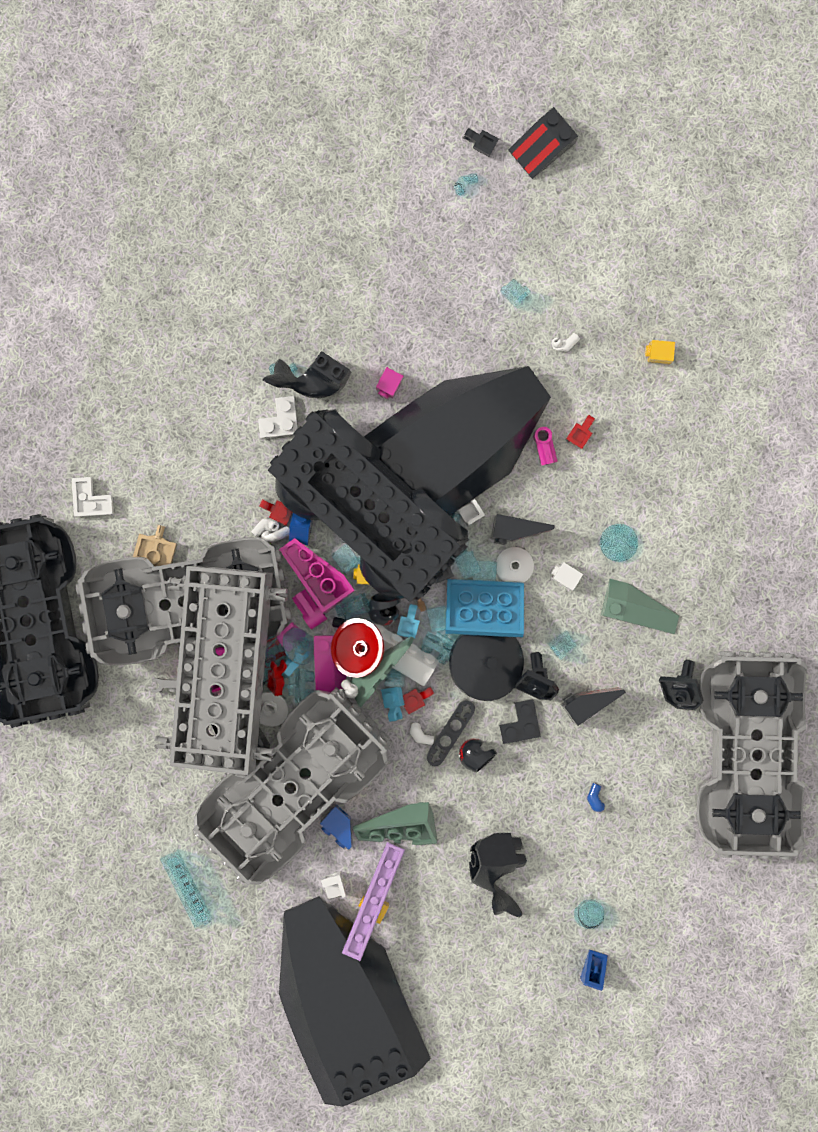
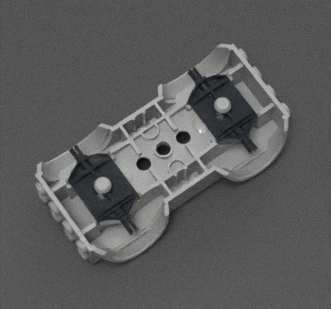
M251 537L211 545L203 550L200 559L154 567L145 557H129L90 567L84 571L81 578L78 579V584H76V592L78 596H81L82 602L79 604L80 613L84 615L85 623L82 624L83 632L88 637V642H86L87 653L91 655V658L94 657L99 663L105 665H130L162 657L167 645L178 643L181 638L183 607L180 606L179 599L184 596V591L168 590V586H177L175 583L168 582L170 577L186 579L187 566L273 573L271 588L286 589L282 586V581L285 580L284 571L279 569L278 563L282 561L280 550H276L275 546H271L263 538ZM278 593L280 596L288 597L287 593ZM163 599H167L171 603V607L166 611L162 610L159 606L160 601ZM270 600L267 640L279 636L285 624L289 623L288 619H291L290 607L286 608L284 601ZM224 604L220 605L219 613L223 616L227 615L228 607Z
M720 651V655H714V662L709 664L702 672L699 686L704 701L700 705V710L706 723L713 728L712 779L701 786L697 797L696 811L698 827L702 837L720 857L732 858V855H740L741 858H752V855H757L763 859H771L772 856H779L780 859H792V856L798 857V854L804 849L803 799L805 784L797 780L798 733L806 729L805 683L807 665L801 661V658L795 657V654L778 652V656H775V653L759 652V655H756V653L740 651L739 655H736V652ZM756 729L762 732V738L758 741L753 740L751 737L752 732ZM755 750H761L762 757L759 760H754L752 757V753ZM756 768L762 772V776L758 780H754L751 777V771Z

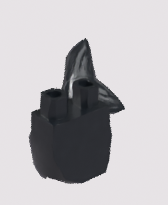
M321 351L300 377H295L290 367L283 360L279 359L275 363L274 374L262 378V380L274 387L290 388L303 396L318 399L340 392L352 372Z
M494 833L476 841L470 848L472 853L469 871L472 883L493 892L492 909L494 915L507 912L520 918L523 913L519 905L495 884L502 876L514 872L516 868L524 867L527 863L525 854H516L515 851L522 848L521 837H512L511 833Z

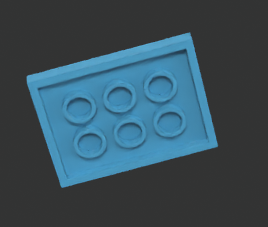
M447 579L445 634L523 637L524 583Z

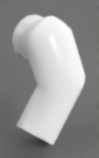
M575 333L567 340L556 337L552 340V348L556 351L567 352L580 338Z
M262 519L253 528L251 533L259 537L264 531H277L279 523L273 519Z
M285 526L273 533L265 531L261 537L269 544H272L289 536V528Z
M348 679L341 683L347 697L355 698L358 695V687Z

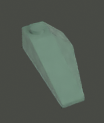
M609 579L600 616L675 634L679 615L629 583Z

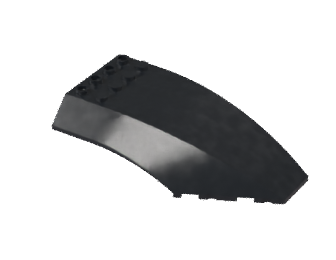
M529 366L444 380L402 408L364 437L380 449L379 460L412 490L422 488L440 508L451 516L512 472L551 396Z
M318 896L284 911L279 996L299 1050L324 1104L344 1107L414 1077L431 1057L402 993L385 948L372 938H369L361 961L342 954L354 923L350 919H346L336 908L330 906L322 897Z

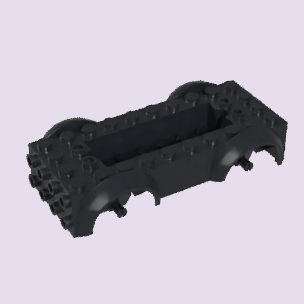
M338 410L312 411L305 418L307 422L303 427H298L293 433L295 437L283 445L282 453L279 456H275L270 462L271 466L268 471L276 478L275 491L279 500L291 512L302 518L323 521L360 556L359 567L363 577L376 591L393 599L406 598L409 602L415 599L418 601L443 576L442 573L452 566L455 562L453 558L456 559L467 549L466 543L469 541L468 530L440 508L422 488L412 490L379 460L380 449L355 430L338 413ZM352 486H358L361 489V494L358 497L351 494ZM368 499L374 500V509L367 507L366 501ZM381 512L388 513L389 521L387 523L379 520Z
M41 514L29 516V520H22V518L12 519L10 524L0 522V722L3 723V726L10 725L11 728L28 724V721H30V724L47 720V717H49V720L65 717L66 713H68V716L84 713L85 709L90 707L89 701L95 695L99 681L96 659L94 657L91 658V655L87 653L86 642L78 639L76 636L67 585L73 580L76 573V555L72 541L67 532L61 526L54 523V519L47 518L46 515L42 516ZM21 596H26L29 599L27 607L23 608L19 605L18 600ZM25 615L31 618L29 626H24L22 623V618ZM29 634L36 636L37 641L33 646L26 643V637Z

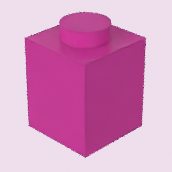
M386 367L376 386V390L379 391L378 395L385 399L389 397L393 399L404 376Z

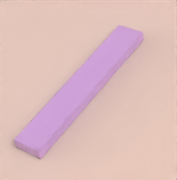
M388 842L386 843L342 954L361 961L405 849Z

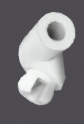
M419 723L411 724L410 734L415 742L433 745L434 736L425 735Z

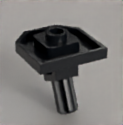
M533 652L530 655L532 670H527L518 679L515 689L539 700H552L558 694L559 688L554 681L548 679L547 668H543L542 654Z
M686 659L683 662L681 676H660L659 678L665 701L677 709L696 710L704 701L698 680L692 678L695 662Z

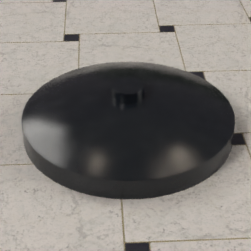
M460 634L452 646L449 657V669L455 685L465 695L481 701H493L509 694L516 687L515 685L522 676L524 668L523 651L516 637Z

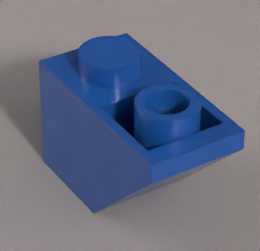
M293 513L289 529V542L295 538L303 545L308 546L313 520L302 518Z
M336 804L320 822V825H322L321 829L329 836L332 834L336 838L335 842L343 849L346 847L349 850L352 847L351 816Z

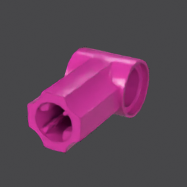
M547 427L536 429L533 439L536 443L541 466L558 462L551 430ZM539 431H545L547 433V439L545 441L539 440Z
M306 589L292 598L311 630L327 620L325 614L315 604Z

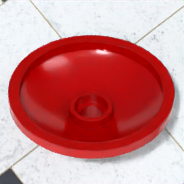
M351 619L343 623L336 630L331 642V656L335 666L341 673L349 677H364L375 671L382 661L384 654L383 636L372 622L364 619Z

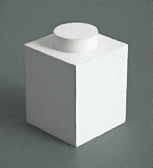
M564 562L560 565L556 564L551 572L554 575L552 579L570 591L574 590L583 576L582 573Z

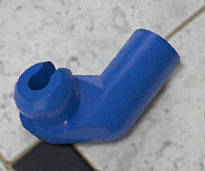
M592 783L587 800L592 810L602 812L605 809V804L601 802L598 796L602 786Z

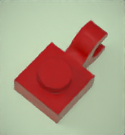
M588 415L582 425L576 423L566 440L582 450L593 434L588 429L595 418Z
M262 499L259 507L271 512L269 518L287 526L293 512L286 508L282 502L277 500L275 505Z
M284 660L280 661L278 667L272 661L270 664L271 670H268L267 687L274 696L282 695L283 687L285 686L284 678L281 676L287 668Z
M430 686L421 692H418L415 688L404 694L403 706L407 713L411 714L425 706L426 704L423 700L433 695L434 691Z

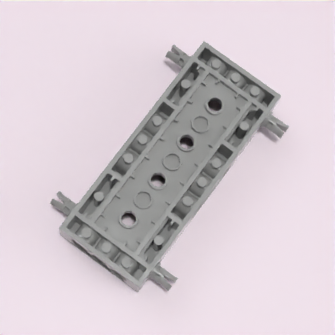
M187 566L186 579L169 578L168 582L175 583L177 586H168V590L184 591L172 738L156 736L155 741L162 743L156 744L154 747L156 749L171 750L170 766L249 775L256 770V759L273 761V756L266 755L272 754L274 752L273 748L258 747L270 600L286 602L288 598L278 595V593H288V589L271 588L273 573L206 566ZM222 604L228 607V613L225 616L219 613V607ZM218 644L225 648V653L222 656L215 652ZM213 685L221 687V694L219 696L212 693ZM210 725L217 727V735L214 736L209 733L208 728Z

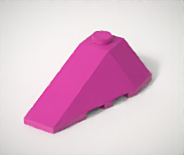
M295 538L279 549L322 613L326 614L355 591L341 572Z
M334 635L314 636L316 690L332 692L336 687L339 690L343 689L341 683L347 677V675H344L337 669L332 660L331 642Z

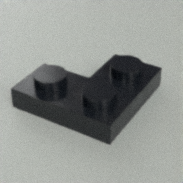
M534 699L514 702L518 721L499 725L503 744L541 737Z

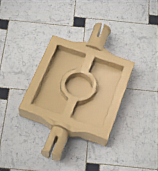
M157 525L155 536L139 534L133 557H145L154 567L172 564L177 543L169 542L162 538L165 526Z

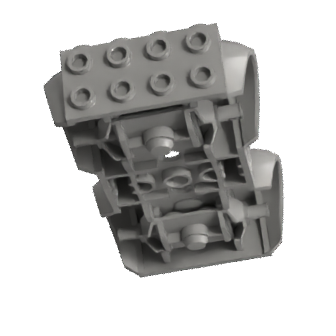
M336 687L332 692L316 690L305 697L291 711L277 733L279 744L274 748L272 754H268L274 757L273 761L262 760L256 766V770L249 775L229 773L211 790L194 816L193 830L195 835L209 845L210 851L218 855L222 859L223 864L227 868L232 869L242 883L259 885L280 871L305 846L304 830L334 801L345 803L355 797L388 765L387 750L391 744L389 741L390 737L384 731L380 732L375 727L376 723L372 718H366L362 713V708L357 703H352L345 695L343 689L339 690ZM308 768L311 772L310 778L303 779L300 776V770ZM294 783L296 791L289 792L286 789V784ZM273 796H282L283 804L280 806L275 805L272 801Z

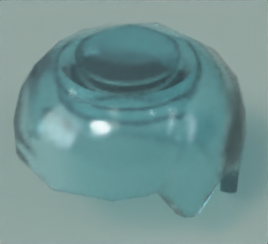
M594 899L583 900L575 907L574 919L584 929H595L604 921L605 910L601 903Z

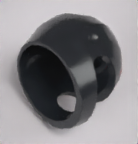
M381 593L371 596L368 605L370 619L382 626L392 624L399 616V610L396 605L401 602V599L389 598Z
M473 738L461 745L459 760L466 769L477 773L497 755L495 749L481 750L480 747L484 741Z

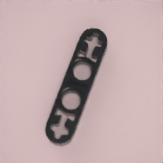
M463 700L458 704L428 751L427 761L431 766H439L443 763L473 716L475 707L471 701ZM470 704L471 712H466L463 716L467 718L466 721L455 716L457 712L460 715L463 712L462 705ZM453 720L461 722L459 730H453L450 727V723ZM449 736L451 739L450 745L442 746L440 744L441 737ZM436 745H438L440 749L446 750L444 754L442 751L440 752L438 756L440 758L439 761H431L432 757L430 755H435L438 751V749L435 748Z

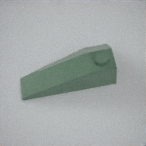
M411 636L384 651L381 663L371 674L360 678L352 677L350 682L356 685L359 691L355 697L358 706L362 707L370 698L381 680L383 681L392 666L398 663L415 638Z
M429 802L409 804L353 826L357 839L361 841L382 842L384 838H389L397 844H401V840H412V845L437 843L434 813Z

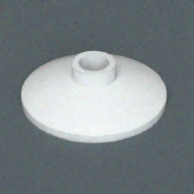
M520 547L507 548L497 557L496 572L504 582L524 583L533 573V559L526 550ZM513 562H517L519 564L518 569L512 568Z
M263 692L260 723L265 726H278L282 724L289 712L287 703L281 696H274L272 692Z

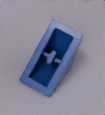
M589 949L580 976L583 985L600 991L603 990L608 955Z

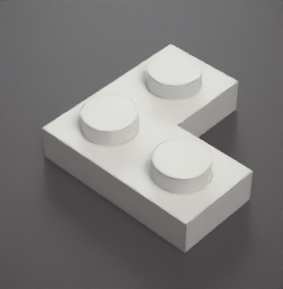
M294 396L275 398L277 417L258 419L261 439L293 435L298 428Z
M92 477L72 478L74 517L114 514L113 495L94 496Z

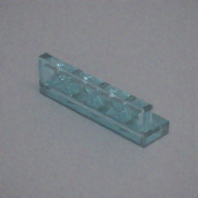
M177 849L160 858L194 928L202 924L204 926L209 924L213 917L179 850Z

